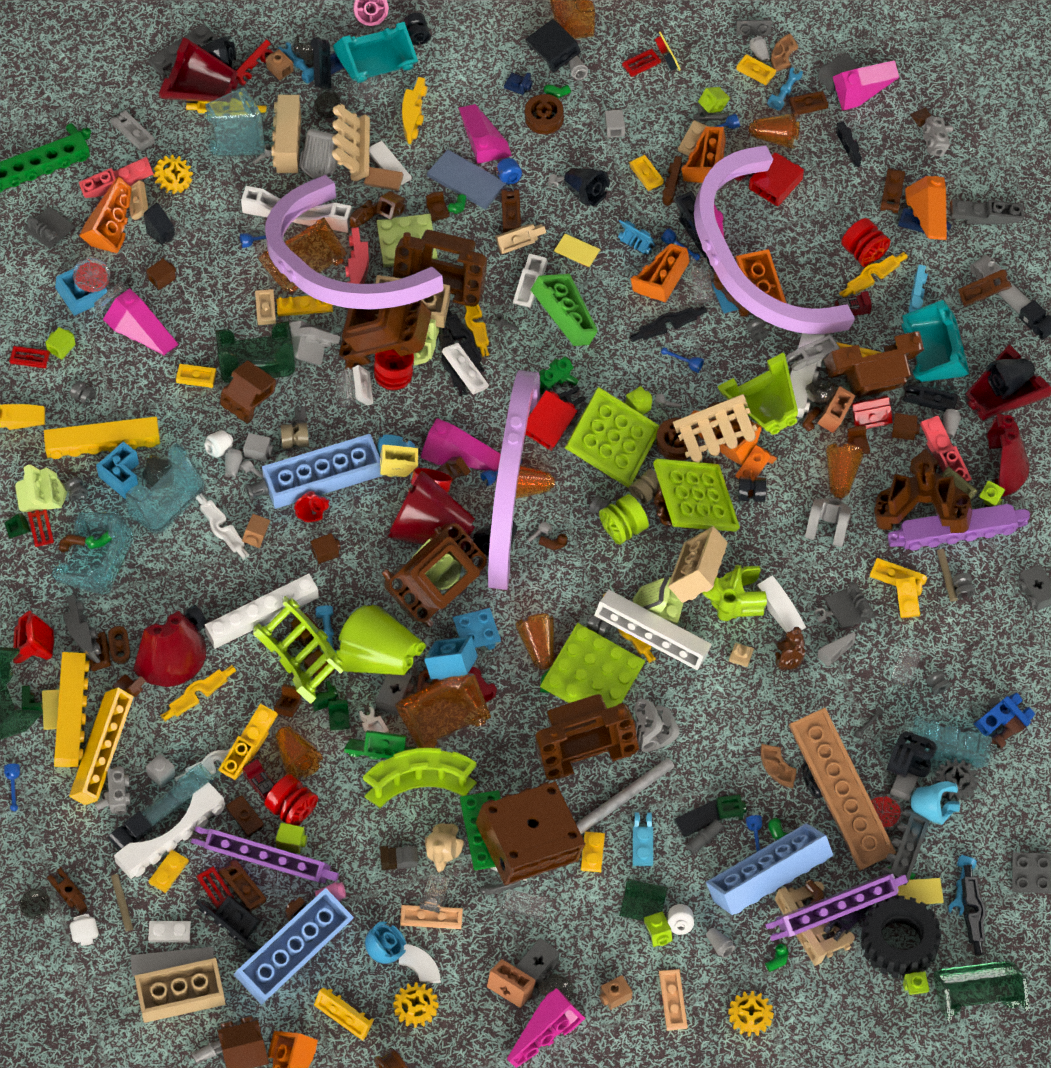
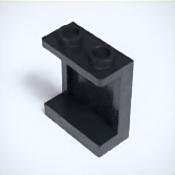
M554 19L545 23L526 38L529 49L531 51L534 50L541 56L553 73L581 53L577 41Z

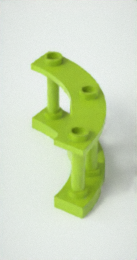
M284 596L283 605L285 607L267 626L264 625L262 627L258 623L253 628V635L271 652L276 651L281 657L279 662L288 673L292 672L295 676L292 680L296 691L311 704L316 699L315 688L334 669L340 673L344 671L343 661L327 641V634L321 629L319 630L298 608L299 604L293 598L289 599ZM292 612L301 623L282 642H278L272 636V631ZM307 628L314 639L296 657H291L287 652L288 646ZM320 645L324 653L305 672L302 671L300 668L301 662ZM327 661L328 664L325 666V668L310 682L311 677Z
M416 748L394 754V757L377 763L363 776V780L373 787L365 795V798L381 808L396 795L420 787L443 788L461 796H466L477 784L475 780L468 777L477 766V762L457 752L441 751L440 748Z

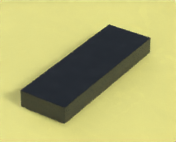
M715 799L674 819V822L683 837H687L709 826L715 819L718 821L722 819L719 817Z

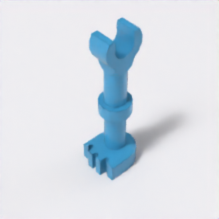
M286 43L287 49L278 47L294 62L293 64L296 68H300L303 71L301 77L305 83L308 84L314 80V68H309L304 63L305 61L293 52L290 43Z
M794 68L790 69L789 79L780 88L778 96L772 94L767 102L769 107L778 111L783 108L784 98L790 94L793 84L802 78L803 71H800L799 74H794Z
M328 605L317 606L315 608L316 618H322V631L327 634V641L333 648L332 636L334 635V630L331 628L330 617L334 614L333 607Z
M964 855L958 858L957 866L962 868L960 880H957L956 886L958 888L955 899L948 908L950 913L953 907L960 909L959 915H962L964 912L961 879L965 878L963 866L969 864L972 865V869H975L977 861L974 858Z

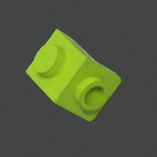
M987 481L979 497L984 499L983 503L990 507L998 506L1003 501L1001 497L1005 489L991 481Z
M663 911L644 917V923L651 936L653 947L664 946L672 942V931Z
M926 972L905 974L903 980L904 991L908 990L909 995L929 992Z

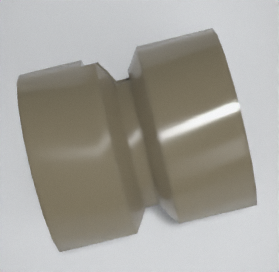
M297 423L294 427L291 424L281 425L283 449H291L295 445L298 448L309 447L307 423Z
M648 469L640 476V479H637L629 486L631 495L634 498L640 499V503L646 505L654 498L660 486L656 472Z

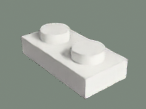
M357 365L353 367L355 397L363 404L371 405L373 404L370 372Z
M149 921L148 941L190 943L191 921Z

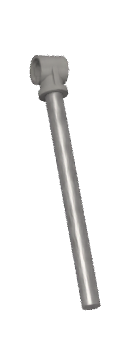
M666 758L578 821L576 825L580 833L582 834L673 769V762Z

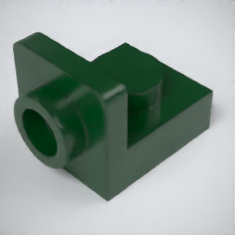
M330 681L325 682L327 692L317 693L316 699L311 703L314 712L327 708L329 701L339 697L336 687L331 686Z
M22 686L21 707L23 714L28 717H37L39 714H43L42 703H36L35 693L31 692L30 686Z
M335 699L329 701L330 731L350 729L348 700Z
M740 794L716 798L720 819L738 817L739 820H743L747 809L746 803L741 800Z

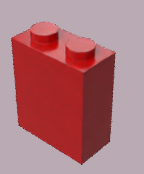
M774 152L771 155L773 161L768 171L757 172L750 178L749 190L778 207L803 180L804 169L787 160L786 157Z
M546 390L528 417L525 435L552 451L578 410L570 402H564L559 399L556 393Z

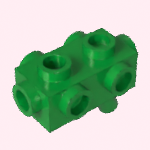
M565 356L560 360L556 358L549 364L550 368L548 370L542 369L539 372L540 392L542 395L558 382L563 384L567 381L576 386L579 379L570 375L574 367Z

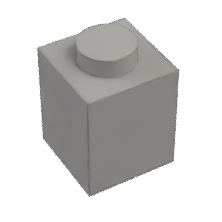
M623 110L605 111L604 121L607 138L625 136Z
M248 433L243 448L244 458L266 462L268 456H272L274 446L271 445L270 437Z
M162 754L156 756L146 765L148 777L161 788L176 776L174 765Z

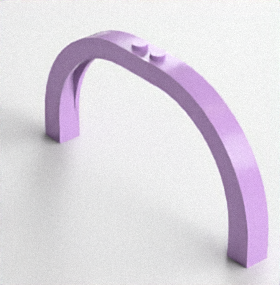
M767 146L740 150L717 162L708 172L696 196L694 221L702 248L726 290L752 314L786 330L806 334H827L849 330L855 318L848 304L821 309L801 308L781 302L756 287L737 265L718 227L714 213L716 192L733 178L768 171L773 158Z
M326 175L311 180L290 191L275 204L267 217L265 233L270 259L279 269L280 273L284 274L290 282H293L306 294L322 302L346 308L382 309L417 302L443 291L442 275L433 267L395 281L377 284H354L330 279L317 273L292 252L283 241L284 233L289 225L309 209L336 198L335 183Z
M518 370L512 389L493 506L488 588L508 589L516 490L529 411H533L540 398L539 372Z

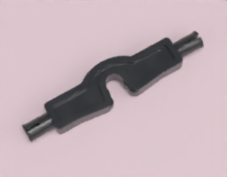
M705 306L695 310L693 307L677 313L669 312L662 314L654 322L639 327V332L629 335V337L634 342L641 338L647 340L654 336L665 334L668 330L665 325L666 322H670L675 329H678L687 323L697 320L698 316L707 313V309Z
M448 307L445 323L450 330L453 340L466 339L459 345L478 371L484 372L485 370L480 363L481 356L475 347L472 332L463 326L457 314H452Z
M446 326L444 328L439 327V342L443 350L445 347L455 343L451 333H447ZM442 353L441 362L444 369L449 372L453 386L458 388L459 396L467 395L465 383Z
M968 864L963 866L965 878L961 879L963 905L974 908L975 913L967 914L965 916L969 943L974 944V955H983L982 942L985 941L983 921L986 916V909L980 897L978 878L973 877L972 865Z

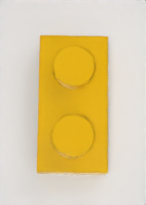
M747 54L738 63L736 68L737 71L764 85H767L776 74L774 68Z
M645 155L629 162V167L648 191L664 184V179Z
M179 364L176 383L213 388L217 371L216 368Z
M915 577L896 579L901 618L920 616Z
M585 831V846L583 848L581 864L582 871L601 872L605 833Z
M171 850L150 878L149 884L166 893L189 860Z

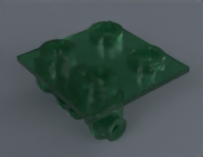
M628 879L619 916L644 921V917L663 911L668 887Z

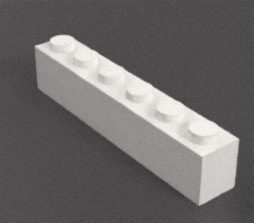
M802 333L798 348L826 337L830 333ZM823 360L805 366L798 371H793V369L791 371L790 378L798 409L797 417L803 418L804 413L809 412L811 402L808 399L813 397L815 390L812 384L817 382L819 371H816V369L821 367Z
M310 574L205 624L206 635L214 649L253 631V628L258 623L263 626L271 622L285 607L283 605L284 596L289 599L293 598L299 604V607L319 598L318 588Z
M608 590L601 599L594 615L696 670L699 669L712 645L611 590Z

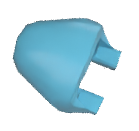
M944 781L931 786L918 787L911 797L912 810L929 821L941 825L944 824L953 812L960 811V802L949 801L941 809V796L943 792L957 793V784Z

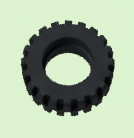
M893 896L889 897L885 903L883 901L877 902L876 906L872 907L868 912V916L865 917L861 933V948L865 950L864 956L866 960L871 959V966L874 969L880 967V973L884 975L890 972L893 978H898V974H903L904 978L905 974L919 973L922 969L927 970L931 962H934L941 942L940 923L937 918L934 919L935 913L932 909L927 910V905L923 902L917 903L916 898L910 897L909 900L904 899L905 896H898L897 899H894ZM890 924H906L918 933L920 943L909 950L893 948L884 940L882 930Z

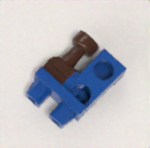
M1014 693L1009 697L1006 696L974 723L976 728L985 737L1001 724L1005 727L1001 734L995 733L990 738V741L997 745L999 750L1006 745L1005 740L1012 735L1020 733L1031 724L1030 720L1035 715V712L1030 707L1025 708L1023 711L1017 707L1023 701L1018 693Z

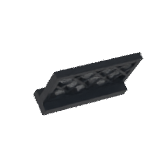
M690 191L675 198V203L680 209L679 221L713 272H715L713 266L710 265L709 258L703 250L694 221L696 197Z

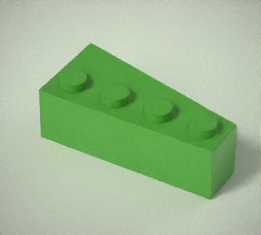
M571 275L538 276L530 289L573 346L590 345L598 330Z

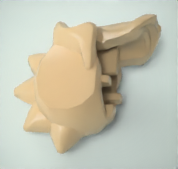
M437 824L433 827V832L425 838L427 857L435 863L438 872L443 871L447 862L457 858L462 851L464 840L456 838L458 826L455 824Z

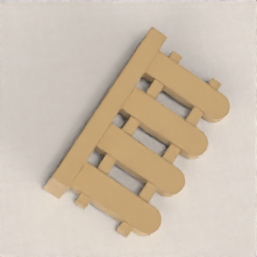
M338 104L333 107V112L338 117L337 120L333 121V127L338 131V134L332 137L334 144L338 148L332 151V156L338 161L337 164L340 166L344 165L350 169L351 180L359 181L369 176L370 117L363 115L358 118L357 114L345 109L343 104Z
M744 394L673 422L677 434L681 432L678 435L680 441L684 439L688 452H685L687 458L691 457L693 462H700L702 460L701 452L708 450L712 456H716L720 453L719 445L726 443L728 448L734 449L738 445L737 438L744 436L748 442L755 440V431L758 429L756 425H751L747 415L751 412L749 407L745 409L748 405ZM734 419H737L741 431L734 433L730 423ZM716 426L720 427L723 438L716 440L712 430ZM698 433H702L706 443L700 447L694 436Z
M814 882L822 891L824 890V885L821 882ZM805 886L796 890L793 887L788 890L784 887L778 890L774 899L782 913L786 914L804 907L802 902L814 898V896ZM827 922L796 936L812 963L816 966L822 963L825 955L827 958L833 956L832 952L844 948L845 951L851 948L850 944L855 939L854 934L849 932L838 942L833 939L834 937L825 940L822 935L827 934L823 931L829 923ZM835 926L830 932L834 931L836 934L840 929Z

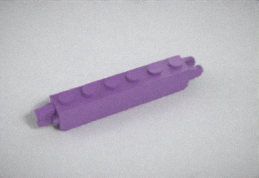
M1010 504L972 510L969 529L964 533H951L950 526H942L938 516L906 520L902 523L900 530L888 533L887 538L890 547L904 546V549L914 551L923 546L937 547L942 543L955 544L960 540L973 541L978 537L992 538L996 534L1010 535L1018 527L1028 525L1030 512L1026 509L1014 510V507Z
M197 826L195 828L197 833L207 834L206 842H203L200 839L192 838L191 843L203 846L205 849L321 884L326 883L327 879L338 881L339 873L329 871L331 866L324 862L217 830H207Z
M893 874L882 875L776 917V920L765 924L767 929H772L777 925L780 927L781 932L772 934L770 939L774 941L782 937L797 935L897 895L899 891L898 886L908 883L906 875L895 878Z

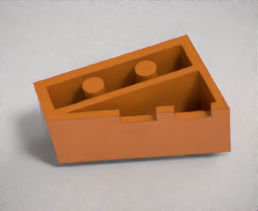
M705 127L696 143V148L690 153L689 160L681 169L684 181L703 183L712 167L723 159L726 144L724 127Z
M672 243L655 257V260L649 266L645 265L642 272L631 278L632 290L643 296L666 302L690 262L688 249Z

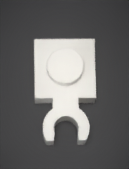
M369 707V715H364L360 711V719L364 722L362 725L365 732L369 730L389 733L381 716L375 718V711L372 707Z

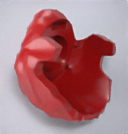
M308 491L294 505L296 516L304 522L321 521L324 511L330 507L329 499L319 496L313 491Z

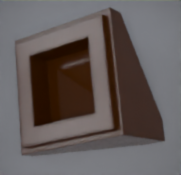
M925 107L911 113L910 116L918 127H922L926 123L925 120L931 114Z

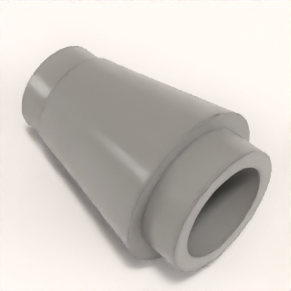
M762 36L750 40L749 47L757 59L762 63L764 61L768 62L770 58L766 40Z
M578 56L569 61L571 76L576 80L584 79L588 74L586 65Z
M947 409L943 414V426L950 438L955 437L961 420L960 412L955 409Z
M228 449L227 453H225L226 477L232 476V478H236L243 460L240 450Z
M712 928L707 932L706 937L718 956L726 958L733 953L735 946L731 939L716 928Z

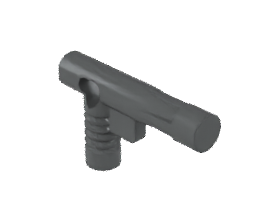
M697 102L698 114H693V119L695 121L726 120L729 112L708 113Z
M521 881L506 886L503 883L495 886H481L480 893L491 895L521 886Z

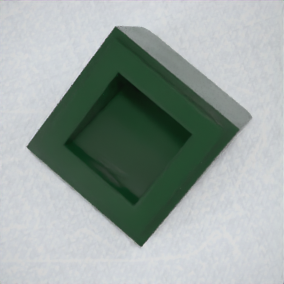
M18 513L4 523L9 539L31 532L27 518L22 514Z

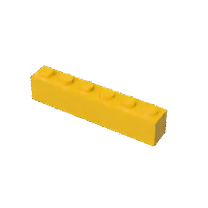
M157 416L44 430L47 458L59 459L62 456L68 455L77 457L84 453L95 455L101 451L112 452L123 441L132 449L142 446L152 448L160 444Z
M62 652L54 767H78L79 761L83 757L84 749H80V743H84L85 731H81V725H85L86 713H82V708L87 707V696H84L83 693L84 690H88V678H85V672H89V661H86V653Z
M120 688L112 689L104 694L69 797L85 805L96 802L99 799L134 697Z

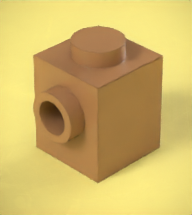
M280 49L269 54L266 58V68L279 80L294 72L293 61Z
M252 514L242 542L260 548L271 520Z
M623 975L600 987L599 998L604 1006L608 1005L609 1009L612 1010L631 1000L632 990Z

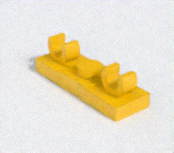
M310 295L290 296L289 298L279 297V299H276L278 316L333 312L332 304L322 302Z
M323 987L319 990L314 1006L361 1040L365 1039L374 1019L368 1020L365 1018L364 1012H357L356 1009L344 1002L340 995L336 997L332 994V989L327 990Z

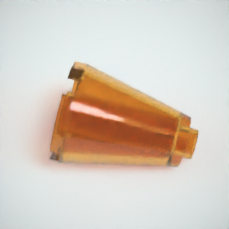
M789 113L754 119L749 125V133L754 138L795 149L796 146L793 145L794 139L798 140L800 132V122H796V117L799 116L797 113Z
M831 444L826 447L830 492L836 498H845L851 491L864 457V452H862L860 447L850 444H843V447Z
M520 465L515 499L550 492L551 488H554L555 485L554 477L549 472Z
M548 613L528 616L527 621L518 620L515 623L517 632L534 666L540 670L549 669L551 664L554 663L553 615L549 617Z
M281 727L277 731L275 739L286 774H292L296 778L304 775V779L317 772L320 768V761L322 760L323 762L320 751L292 727Z

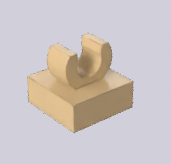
M735 643L729 662L748 667L754 648Z

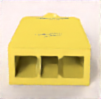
M382 445L380 454L381 475L407 477L418 467V448Z

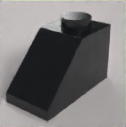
M156 202L143 214L147 234L163 245L165 242H170L175 235L174 225Z

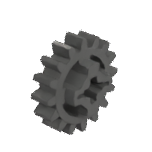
M954 759L953 763L946 760V764H941L939 770L936 771L935 784L944 781L956 784L957 781L959 782L957 793L943 792L942 797L948 795L949 801L952 797L958 802L960 797L966 801L967 795L972 797L973 790L976 791L978 785L976 783H978L979 777H974L977 771L970 770L971 764L964 765L965 760H962L961 763H958L957 759Z

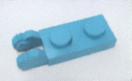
M919 265L915 273L909 313L920 309L923 304L922 299L925 289L922 288V285L926 283L928 276L925 273L926 266Z
M634 812L633 866H653L652 813L647 812V827H639L640 815L639 812Z

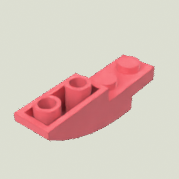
M145 157L116 171L109 168L80 181L79 185L85 198L101 197L106 194L117 177H120L129 186H132L137 181L147 178L154 173L148 158Z
M359 227L351 228L352 235L348 236L349 246H353L354 250L350 251L351 258L348 259V266H345L346 277H350V281H347V283L364 284L369 268L368 241H360Z
M939 416L922 421L920 425L928 440L926 444L938 461L942 471L944 472L949 466L967 482L971 481L972 478L956 446L953 447Z

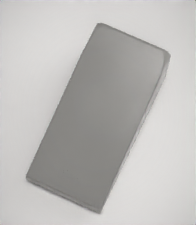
M853 632L823 646L818 650L817 658L826 666H830L855 643L856 634Z
M908 773L907 777L897 775L890 795L909 802L919 777Z

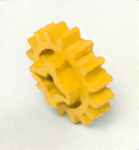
M171 155L169 158L164 156L154 167L156 172L153 174V177L158 178L155 183L161 184L160 189L166 188V193L172 190L173 194L177 190L179 193H182L192 182L190 177L193 175V172L188 171L191 166L185 165L186 160L180 161V156L177 159L174 158V155Z
M415 982L414 987H411L408 983L406 990L400 988L401 995L395 994L396 1001L393 1002V1008H396L394 1010L395 1016L400 1015L399 1022L406 1020L407 1027L410 1023H413L414 1028H417L418 1023H421L424 1027L426 1020L430 1023L432 1022L431 1015H437V1010H435L438 1008V1002H435L437 1001V995H432V988L426 990V984L418 987V983ZM424 997L428 999L430 1005H428V1002L424 1001ZM402 1005L408 1009L407 1013L403 1010Z
M751 991L750 995L743 992L742 998L736 995L735 1001H731V1008L728 1011V1014L731 1015L729 1022H735L733 1029L740 1028L741 1035L744 1031H747L749 1037L751 1032H755L756 1036H759V1030L766 1032V1026H771L772 1021L770 1019H773L774 1015L771 1012L773 1006L767 1005L768 998L761 999L762 993L754 996V991ZM749 1011H753L752 1016L749 1015Z

